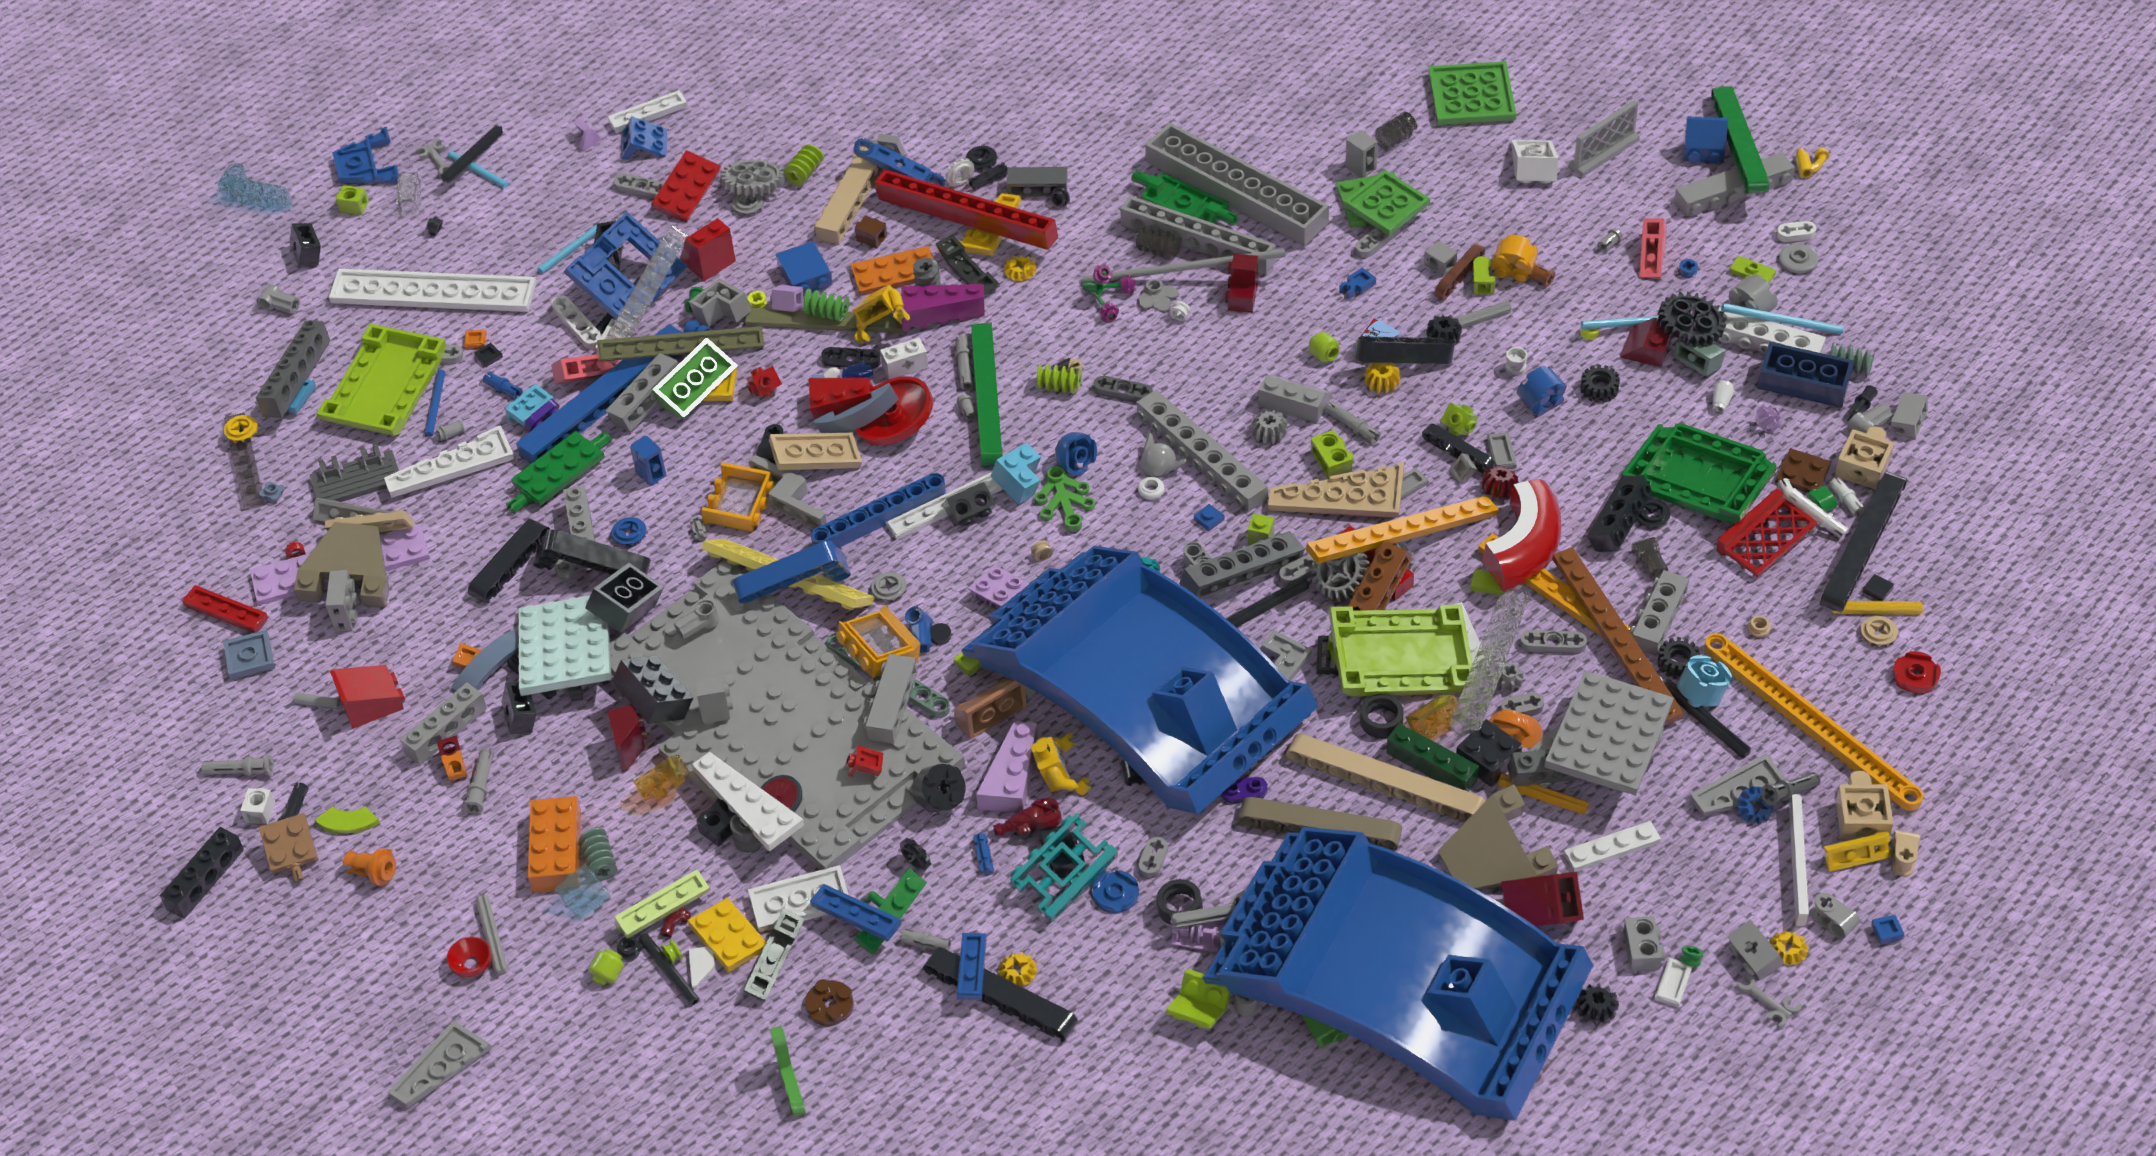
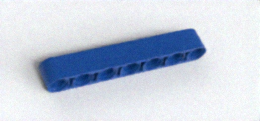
M939 473L929 474L815 528L811 532L812 546L823 541H832L840 548L886 526L887 521L946 494L944 476Z

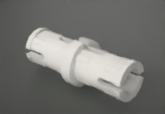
M1837 477V480L1834 478L1829 483V487L1839 497V502L1841 504L1844 503L1854 517L1858 516L1856 512L1859 515L1865 512L1866 509L1856 498V493L1849 489L1840 477Z

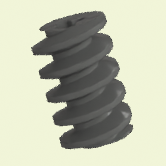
M924 257L918 259L913 264L915 286L941 285L939 265L934 259Z

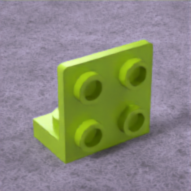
M1187 968L1183 975L1180 994L1166 1008V1014L1172 1015L1177 1020L1192 1022L1200 1028L1211 1029L1227 1011L1231 994L1226 986L1206 984L1203 980L1205 974Z

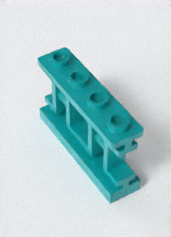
M1075 813L1072 817L1070 815L1067 816L1060 824L1061 828L1056 833L1051 832L1045 838V844L1039 850L1037 848L1028 855V861L1023 866L1018 865L1010 874V884L1016 887L1020 893L1030 885L1044 899L1038 905V910L1051 923L1118 857V850L1114 846L1109 845L1105 839L1095 847L1081 834L1087 827V822L1082 820L1078 813ZM1075 826H1077L1072 831V836L1075 837L1079 841V843L1072 850L1063 842H1061L1056 848H1054ZM1086 849L1089 852H1091L1095 857H1097L1102 851H1104L1083 873H1081L1086 868V863L1083 862L1079 858V856ZM1061 852L1077 865L1063 881L1048 867ZM1042 859H1044L1039 864V869L1046 876L1039 883H1037L1030 875H1028L1023 881H1021ZM1053 882L1062 891L1070 884V886L1048 907V905L1053 901V897L1045 890Z

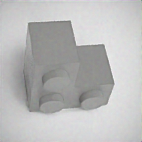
M717 279L689 301L695 319L708 327L722 316H726L737 323L751 312L745 292L721 279Z

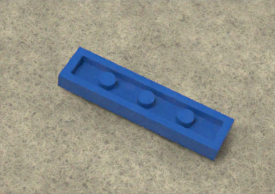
M825 884L821 886L810 900L812 907L887 942L902 925L899 918Z

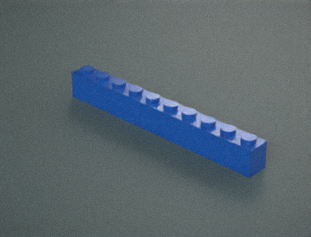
M668 324L655 335L683 332ZM673 355L668 357L676 359L680 355ZM655 357L626 359L614 365L612 369L599 377L572 400L568 401L544 422L537 425L526 436L522 437L516 443L519 456L532 464L575 431L579 434L607 413L606 410Z

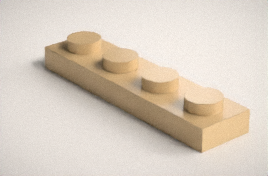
M396 510L392 513L378 512L374 515H355L349 518L336 517L332 520H325V529L327 531L334 522L375 525L379 527V532L414 528V520L406 511Z

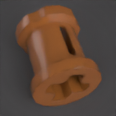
M1537 262L1534 263L1532 273L1528 274V279L1536 280L1546 288L1555 278L1553 270L1549 271L1541 267Z

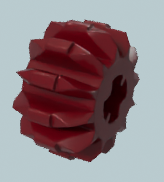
M1499 465L1496 468L1491 466L1490 469H1485L1483 473L1481 489L1484 490L1486 495H1491V498L1509 499L1512 494L1513 484L1519 483L1518 476L1515 475V471L1508 470V467L1502 468Z

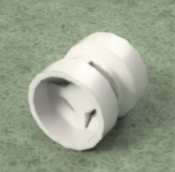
M1513 347L1507 351L1505 369L1511 375L1518 376L1526 371L1528 354L1523 348Z

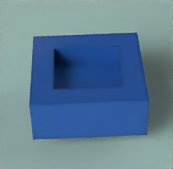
M1208 504L1194 515V520L1210 531L1225 520V515L1211 504Z
M1896 915L1872 919L1871 926L1880 945L1903 940L1905 934Z

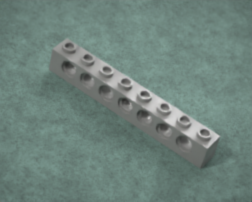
M1130 195L1120 208L1121 226L1215 258L1233 256L1234 253L1250 254L1275 250V244ZM1275 258L1258 261V272L1267 275L1275 263Z
M1158 390L1137 401L1136 414L1138 419L1143 423L1146 422L1155 434H1160L1166 444L1177 449L1179 455L1183 459L1187 458L1197 471H1202L1210 483L1218 485L1221 492L1226 496L1229 495L1239 508L1243 507L1247 512H1250L1268 500V486Z

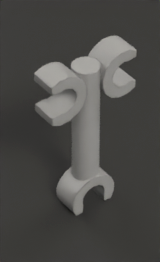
M440 138L434 140L432 145L419 146L415 149L417 155L420 154L421 161L431 156L439 168L440 177L451 166L446 165L438 154L446 151V147L444 144L442 145Z
M1746 974L1744 980L1749 985L1745 986L1740 982L1736 984V989L1739 992L1751 994L1772 1010L1768 1015L1767 1022L1770 1023L1773 1019H1779L1781 1021L1777 1028L1779 1031L1785 1028L1787 1020L1792 1015H1797L1801 1011V1004L1794 1008L1788 1005L1791 1002V996H1787L1783 1001V1005H1780L1756 987L1754 978L1749 974Z

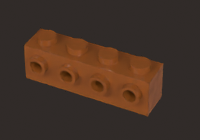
M1383 541L1381 547L1376 549L1372 564L1366 568L1367 570L1364 572V578L1360 586L1355 588L1353 598L1346 607H1353V611L1385 610L1412 560L1408 551Z

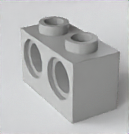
M1654 916L1625 918L1623 933L1630 971L1660 970L1661 961H1665L1664 946L1659 945L1661 929L1659 925L1656 926Z

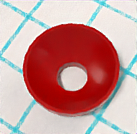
M465 937L456 941L450 947L447 953V962L452 972L457 976L465 978L475 977L488 968L491 962V950L483 939ZM468 959H477L479 962L476 967L471 969L465 967V962Z

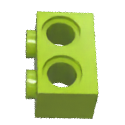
M1335 430L1311 437L1310 451L1328 479H1330V476L1352 472V466L1355 462L1353 454L1347 451L1343 438L1338 437Z

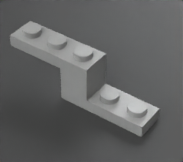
M755 454L749 460L751 468L771 472L772 481L776 484L768 493L771 507L813 528L827 523L826 514L822 510L815 509L802 501L803 497L808 493L806 479L787 470H778L777 466L766 458H761Z

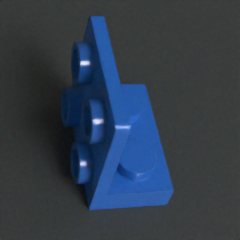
M631 116L622 131L621 159L629 160L632 154H636L638 149L665 157L667 155V129Z

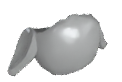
M1152 433L1147 434L1144 453L1140 461V468L1147 476L1158 477L1167 475L1187 462L1186 459L1176 461V455L1169 445L1159 442L1154 443Z

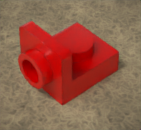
M857 746L853 753L848 754L846 759L848 776L853 777L856 771L879 776L882 772L884 753Z

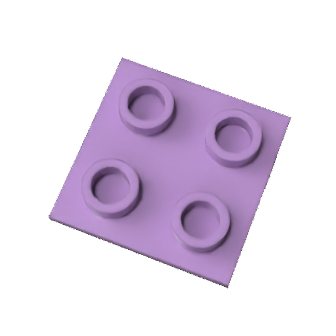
M994 565L968 587V590L971 591L975 599L979 598L986 605L990 603L992 608L996 605V608L999 609L1029 583Z
M1180 904L1179 911L1186 910L1191 905ZM1226 920L1179 928L1172 926L1173 935L1170 945L1218 953L1220 946L1219 932L1224 927Z

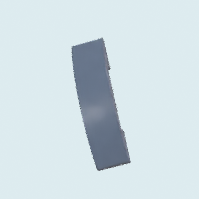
M890 383L870 392L872 395L871 399L837 416L832 411L814 420L820 433H847L877 419L898 400Z
M512 630L486 646L460 673L451 686L452 690L456 692L465 683H469L477 690H480L483 687V681L506 662L507 659L519 654V633Z

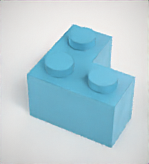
M1025 443L997 459L990 476L1019 505L1035 495L1040 479L1034 472L1037 469L1041 456L1028 443Z

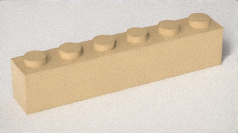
M866 147L860 148V150L862 149V151L868 150V148ZM856 154L853 156V161L850 167L846 168L843 179L838 182L835 193L831 194L827 207L823 208L820 219L815 222L814 231L816 232L817 240L838 245L841 243L882 170L881 167L858 157Z

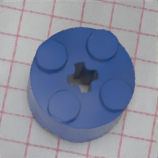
M1541 366L1533 370L1526 376L1528 381L1524 385L1521 382L1518 386L1517 395L1538 417L1545 414L1551 405L1557 407L1564 401L1563 395L1567 388L1566 384L1549 366L1548 368Z

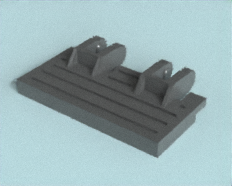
M377 443L372 444L374 454H376L373 457L368 458L366 449L361 447L360 451L365 465H361L360 459L342 464L343 472L340 470L336 455L331 456L333 469L326 470L327 467L323 459L318 460L323 478H320L318 472L309 474L316 498L343 502L386 489L384 477L399 471L393 451L384 452L385 459L382 460Z

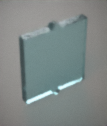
M583 864L573 874H568L567 879L555 888V891L580 921L593 910L597 911L598 906L611 896L586 864Z

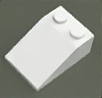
M1512 140L1513 166L1516 180H1519L1521 183L1539 181L1544 184L1557 181L1558 155L1552 141Z

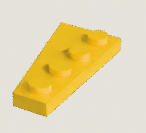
M1002 193L994 202L1019 208L1021 197ZM973 228L965 233V238L960 242L964 246V252L993 256L1003 237Z

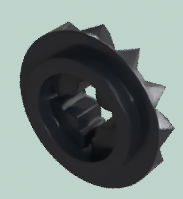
M976 146L967 152L966 158L974 164L976 171L979 168L984 170L986 167L992 168L993 164L997 163V152L989 146Z
M1648 499L1636 520L1640 521V525L1646 524L1648 528L1651 526L1659 528L1660 525H1666L1670 519V509L1660 500ZM1657 512L1656 516L1652 515L1651 517H1648L1649 513Z
M905 838L900 842L901 853L908 863L922 870H927L930 867V856L921 847V844L919 845L915 840Z

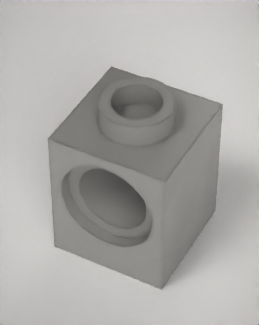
M1440 241L1429 246L1424 253V265L1441 276H1445L1457 263V252Z

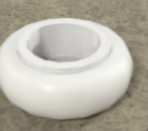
M1147 477L1138 485V493L1147 500L1158 499L1165 491L1163 482L1155 477ZM1148 486L1157 487L1155 490L1146 489Z

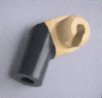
M1067 358L1051 366V370H1053L1054 366L1058 365V371L1060 372L1063 366H1066L1067 372L1070 371L1071 367H1074L1075 373H1078L1079 369L1083 368V363L1078 359Z

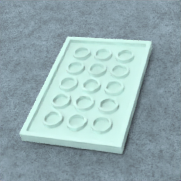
M590 596L573 597L567 600L550 601L545 604L528 605L519 608V690L521 696L611 680L609 625L585 608Z

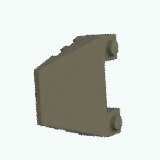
M334 522L297 571L294 591L298 601L321 602L325 579L329 580L330 571L348 570L350 579H354V582H362L360 597L364 606L386 607L390 587L379 527L375 525Z
M1515 784L1493 793L1438 850L1450 876L1476 890L1501 887V881L1557 873L1559 866L1549 847L1545 846L1526 855L1508 822L1523 815L1525 803Z

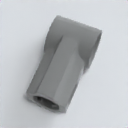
M273 284L267 285L256 299L257 304L262 309L268 308L271 311L274 308L290 314L296 313L301 303L299 297L283 293Z
M1885 403L1878 404L1864 414L1861 412L1855 414L1850 419L1848 428L1866 433L1870 427H1881L1890 421L1893 414L1890 411V407Z
M705 599L697 603L694 611L673 624L680 637L686 639L702 628L710 629L715 627L719 622V616L714 602Z

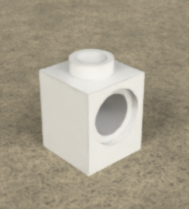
M248 788L240 810L245 823L265 825L269 823L275 805L271 790Z

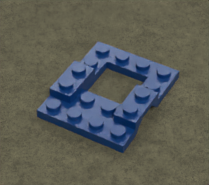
M626 212L599 237L592 247L566 267L564 273L623 327H626L659 297L687 268V265L633 216ZM627 240L657 267L637 287L608 261Z

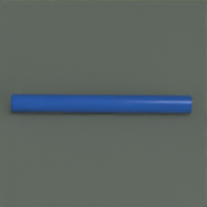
M444 370L437 371L425 436H433L446 374Z

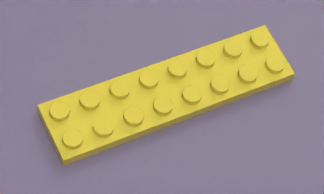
M725 538L703 541L702 549L708 551L709 556L726 558L728 563L737 566L740 564L744 565L748 571H753L779 560ZM818 574L789 586L803 588V592L806 594L821 595L822 600L827 602H839L841 607L848 610L871 605L875 597Z

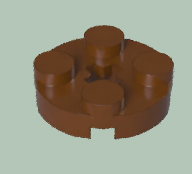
M818 980L815 986L808 991L805 998L806 1010L812 1021L819 1025L832 1026L835 1023L846 1020L854 1008L851 988L835 980ZM833 999L835 1005L831 1004L829 1007H826L824 1001Z

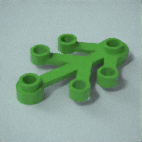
M1053 466L1046 473L1047 483L1040 492L1035 494V503L1037 505H1045L1048 502V495L1054 487L1057 493L1048 505L1040 511V517L1043 521L1052 520L1053 512L1061 503L1066 516L1064 519L1066 530L1077 532L1082 528V518L1079 514L1074 513L1070 501L1082 505L1085 511H1092L1095 508V500L1081 496L1089 493L1088 483L1067 477V473L1062 467ZM1065 486L1076 489L1078 494L1066 490Z

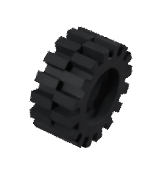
M1601 364L1597 365V368L1594 365L1590 366V370L1586 368L1585 373L1583 372L1581 377V393H1584L1583 396L1585 398L1589 396V401L1596 399L1595 403H1599V400H1602L1603 403H1606L1607 399L1609 401L1613 400V397H1616L1619 391L1620 377H1618V372L1614 373L1615 369L1613 368L1608 370L1607 365L1601 368ZM1602 381L1607 383L1608 385L1596 386L1593 384V382Z
M1677 637V641H1674V638H1670L1669 643L1664 641L1663 646H1660L1658 654V667H1661L1660 671L1662 673L1666 671L1667 677L1672 674L1673 679H1677V676L1681 677L1690 658L1701 655L1698 646L1695 647L1693 641L1689 644V639L1685 638L1684 641H1681V637ZM1680 654L1685 656L1687 661L1676 662L1670 657Z

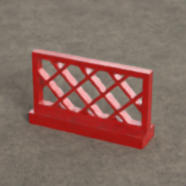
M1776 488L1749 511L1740 522L1734 524L1717 539L1716 551L1722 556L1726 554L1758 578L1817 526V521L1783 498L1784 493ZM1785 507L1790 511L1791 515H1778V510ZM1775 521L1776 528H1763V523ZM1779 521H1791L1792 528H1779ZM1795 521H1804L1808 525L1806 527H1795ZM1751 534H1761V541H1748V536ZM1764 534H1777V540L1764 541ZM1780 534H1793L1791 540H1780ZM1778 546V551L1776 553H1765V547ZM1736 547H1746V554H1737L1733 549ZM1749 547H1762V553L1749 554ZM1750 559H1763V564L1756 568L1750 563Z

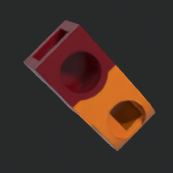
M457 735L436 741L449 782L467 777ZM448 744H453V745H455V746H452V747L443 749V748H444L446 745H448Z

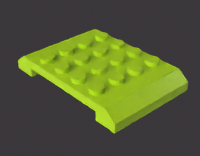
M370 323L361 338L363 345L330 399L325 398L316 415L319 420L395 436L401 433L442 361L441 358L445 353L446 342L442 338Z
M1462 604L1440 605L1438 609L1353 611V607H1330L1328 612L1342 693L1349 696L1453 694L1467 692L1476 687Z

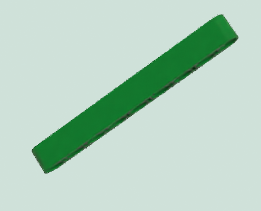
M1733 86L1712 88L1711 97L1715 102L1713 105L1717 117L1728 118L1726 140L1746 193L1769 191V180Z
M992 322L971 324L982 467L994 466L996 460L1003 456Z

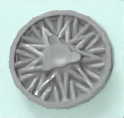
M1797 243L1784 247L1780 252L1779 261L1786 270L1801 274L1814 270L1818 264L1819 257L1812 247Z

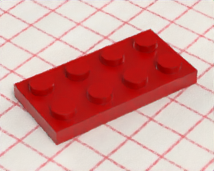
M686 150L652 201L651 207L680 221L688 222L719 174L722 166Z

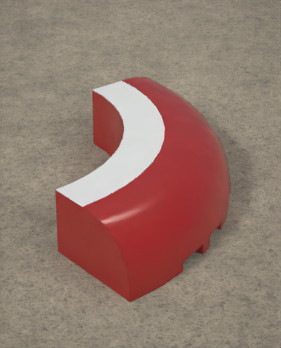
M1535 479L1513 484L1509 504L1515 513L1517 523L1508 533L1498 539L1487 542L1485 545L1482 563L1502 592L1516 588L1526 583V580L1533 575L1536 577L1540 574V570L1548 566L1552 561L1553 554H1555L1559 546L1562 531L1561 513L1554 493L1544 480Z

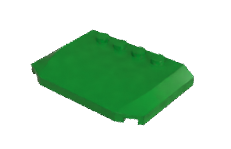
M1658 424L1623 471L1622 476L1644 475L1652 489L1650 496L1732 524L1740 522L1775 473L1776 463L1774 461L1771 463L1766 458V454L1760 449L1685 424H1675L1674 427H1663V424Z

